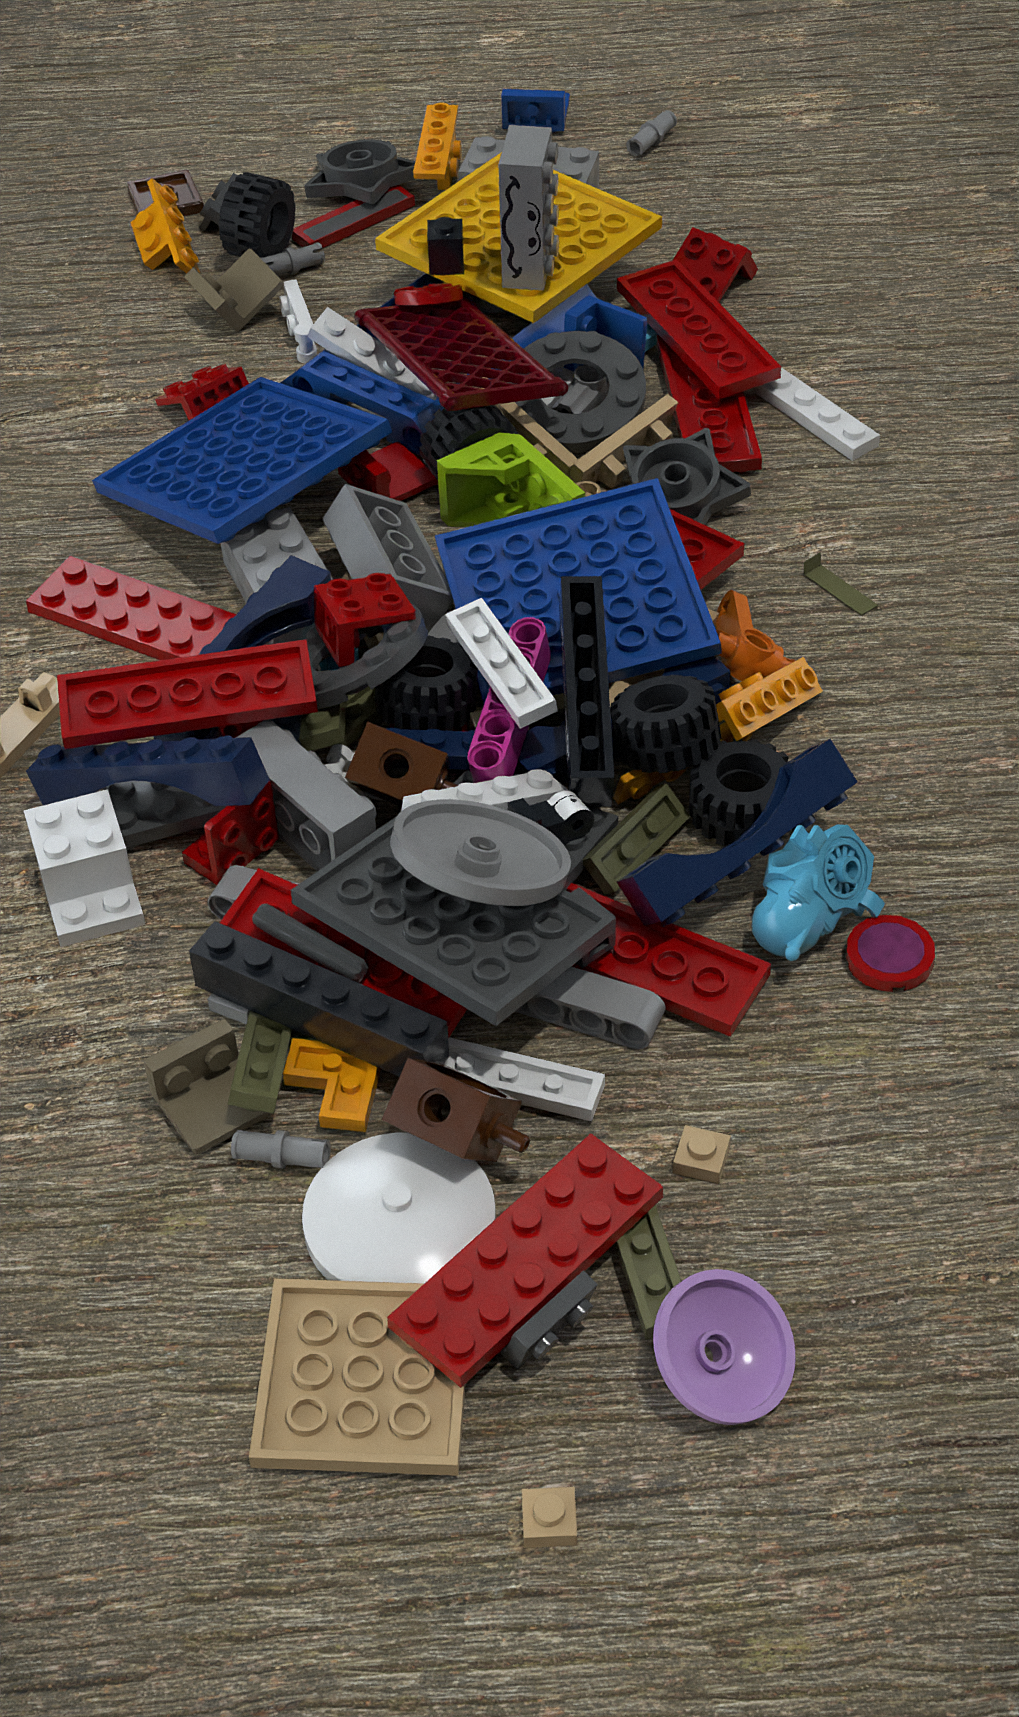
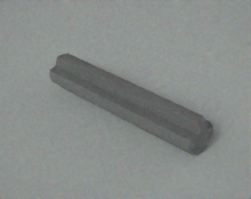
M267 903L261 904L257 912L253 914L252 921L256 924L257 928L334 973L360 983L368 972L369 966L364 959Z

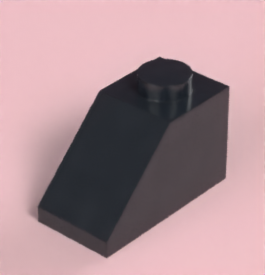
M441 217L436 220H427L429 275L464 274L462 219Z

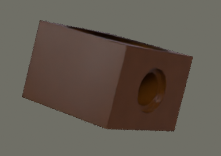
M370 722L366 724L345 776L353 788L401 807L404 796L420 794L429 789L441 790L458 786L447 781L448 771L451 766L447 753ZM406 763L409 765L408 772L402 778L395 779L389 777L390 769L395 764Z
M407 1058L381 1119L462 1159L497 1162L504 1145L522 1153L527 1150L530 1144V1137L512 1128L522 1104L521 1100L444 1064L414 1058Z

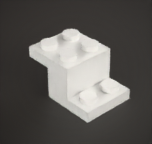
M108 789L24 810L60 947L145 925L144 915L133 883L126 846Z

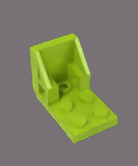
M497 433L437 460L440 517L448 527H470L585 497V492L520 434Z

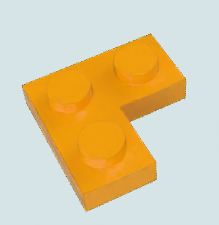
M292 1038L283 1071V1079L286 1086L325 1090L319 1112L320 1127L366 1132L381 1068L320 1041Z

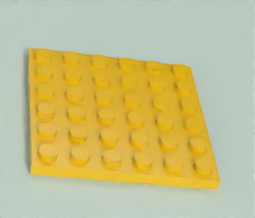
M500 153L375 238L377 251L429 274L427 220H436L441 217L462 219L464 274L431 276L453 286L460 284L463 291L535 323L662 228V216L553 170V174H558L557 196H554L553 205L559 206L557 227L554 226V235H559L558 256H554L553 277L547 276L544 290L502 288L498 168Z

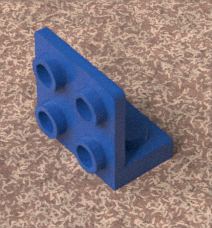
M503 89L501 94L502 129H508L509 125L552 127V133L564 131L570 94L565 93V91Z
M587 295L565 312L564 332L595 331L610 337L627 347L636 356L642 368H644L647 318L645 316ZM572 363L564 365V368L575 372L579 366L584 364Z

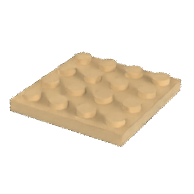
M274 1279L249 1451L251 1468L459 1476L466 1384L460 1388L388 1328L387 1317L424 1283Z

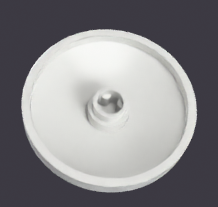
M408 1132L373 1136L356 1142L333 1156L320 1169L311 1182L305 1196L302 1212L304 1238L309 1255L321 1274L327 1280L425 1283L496 1219L495 1200L491 1184L475 1160L462 1159Z

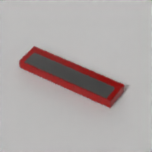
M400 185L390 187L375 204L355 200L293 228L292 240L301 247L313 245L317 242L321 244L322 248L327 247L415 206V196Z

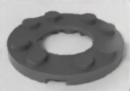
M595 331L554 332L524 348L551 373L553 369L559 366L561 369L567 364H584L585 368L588 365L595 368L597 373L606 377L608 381L609 391L607 397L599 406L589 412L579 414L560 413L549 408L541 398L515 402L569 452L592 450L643 412L646 401V380L643 368L636 356L618 341Z
M412 604L416 610V618L414 620L358 628L360 641L366 635L368 638H372L380 632L384 633L383 639L377 646L365 652L361 659L338 670L320 672V662L332 655L315 627L306 634L317 709L348 701L347 695L356 694L368 686L370 689H373L392 677L413 659L422 648L428 635L425 627L426 621L417 606Z

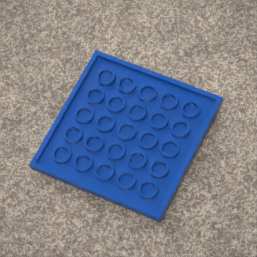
M259 377L96 477L92 482L97 493L219 544L233 539L236 532L247 525L261 521L266 513L278 505L290 502L297 493L306 487L320 483L323 480V476L336 468L346 466L352 461L353 457L362 451L377 446L381 439L392 433L389 420Z
M658 478L435 535L437 549L455 610L482 598L507 633H509L513 623L525 617H534L544 623L551 659L543 683L552 695L563 693L559 619L561 576H602L608 683L722 654L721 642ZM478 670L477 685L484 705L490 685Z

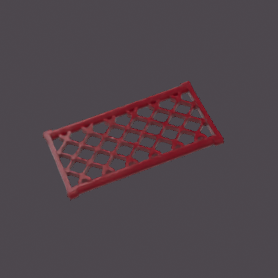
M469 297L438 304L395 305L359 309L354 314L355 321L360 326L366 327L439 398V403L447 411L558 397L568 392L569 386L560 377H555L482 313L476 307V303Z

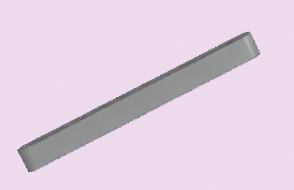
M239 865L230 866L207 900V905L211 912L222 919L257 870ZM571 966L515 1012L629 1048L644 1049L649 1045L666 1007L663 1000L652 991Z

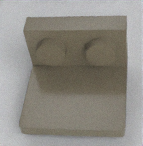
M248 249L217 281L209 273L203 277L194 267L184 276L214 310L237 332L284 286V282L252 249Z
M225 1018L143 1060L151 1095L194 1154H200L232 1137L237 1130H245L273 1115V1113L248 1111L242 1107L227 1105L239 1055L234 1029Z

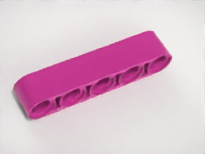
M525 617L512 624L508 635L543 682L551 659L546 627L537 618ZM491 687L467 756L473 783L493 780L498 776H513L529 725L521 729L518 727Z

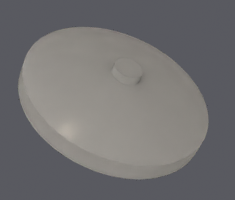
M440 799L413 804L402 810L396 817L390 839V847L395 858L413 876L448 894L486 904L523 906L550 900L564 889L571 867L568 850L546 828L512 811L473 801Z

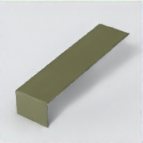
M821 552L804 561V575L861 616L878 606L868 597L821 565Z

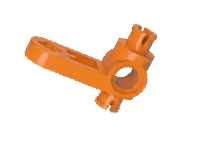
M729 590L717 609L719 616L715 626L722 654H718V656L721 657L722 663L730 670V675L743 681L761 672L763 678L796 661L784 657L783 647L776 645L765 633L753 628L747 596Z

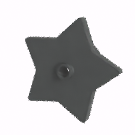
M375 139L349 141L334 146L325 153L316 154L320 172L310 179L304 187L307 198L348 196L369 204H375L390 187L415 180L413 177L415 161L398 157L396 148L390 141Z
M704 428L685 439H668L655 443L652 446H623L624 459L631 480L629 485L658 478L669 509L704 525L708 522L711 514L751 496L750 483L718 463L709 428Z

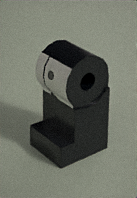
M569 790L560 791L549 800L529 805L524 798L508 802L507 810L522 815L543 826L564 845L570 843V841L580 839L589 833L595 820L594 814L574 792Z

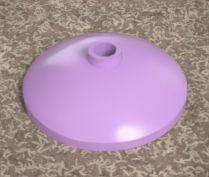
M723 1269L705 1270L679 1282L671 1289L661 1303L654 1325L653 1343L655 1357L666 1385L682 1405L697 1416L708 1421L725 1425H737L766 1415L780 1403L788 1391L793 1378L795 1344L785 1313L764 1287L753 1279L734 1271ZM705 1347L711 1350L713 1361L707 1358L704 1350Z

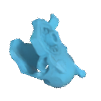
M837 824L826 831H823L818 825H814L810 833L802 825H797L784 848L769 853L763 880V886L767 891V895L756 906L751 924L754 937L766 951L776 956L786 957L789 961H795L799 958L800 954L811 949L818 942L820 936L832 933L841 917L851 912L856 916H861L865 909L872 917H878L885 905L884 901L875 892L867 889L872 878L874 855L848 825Z

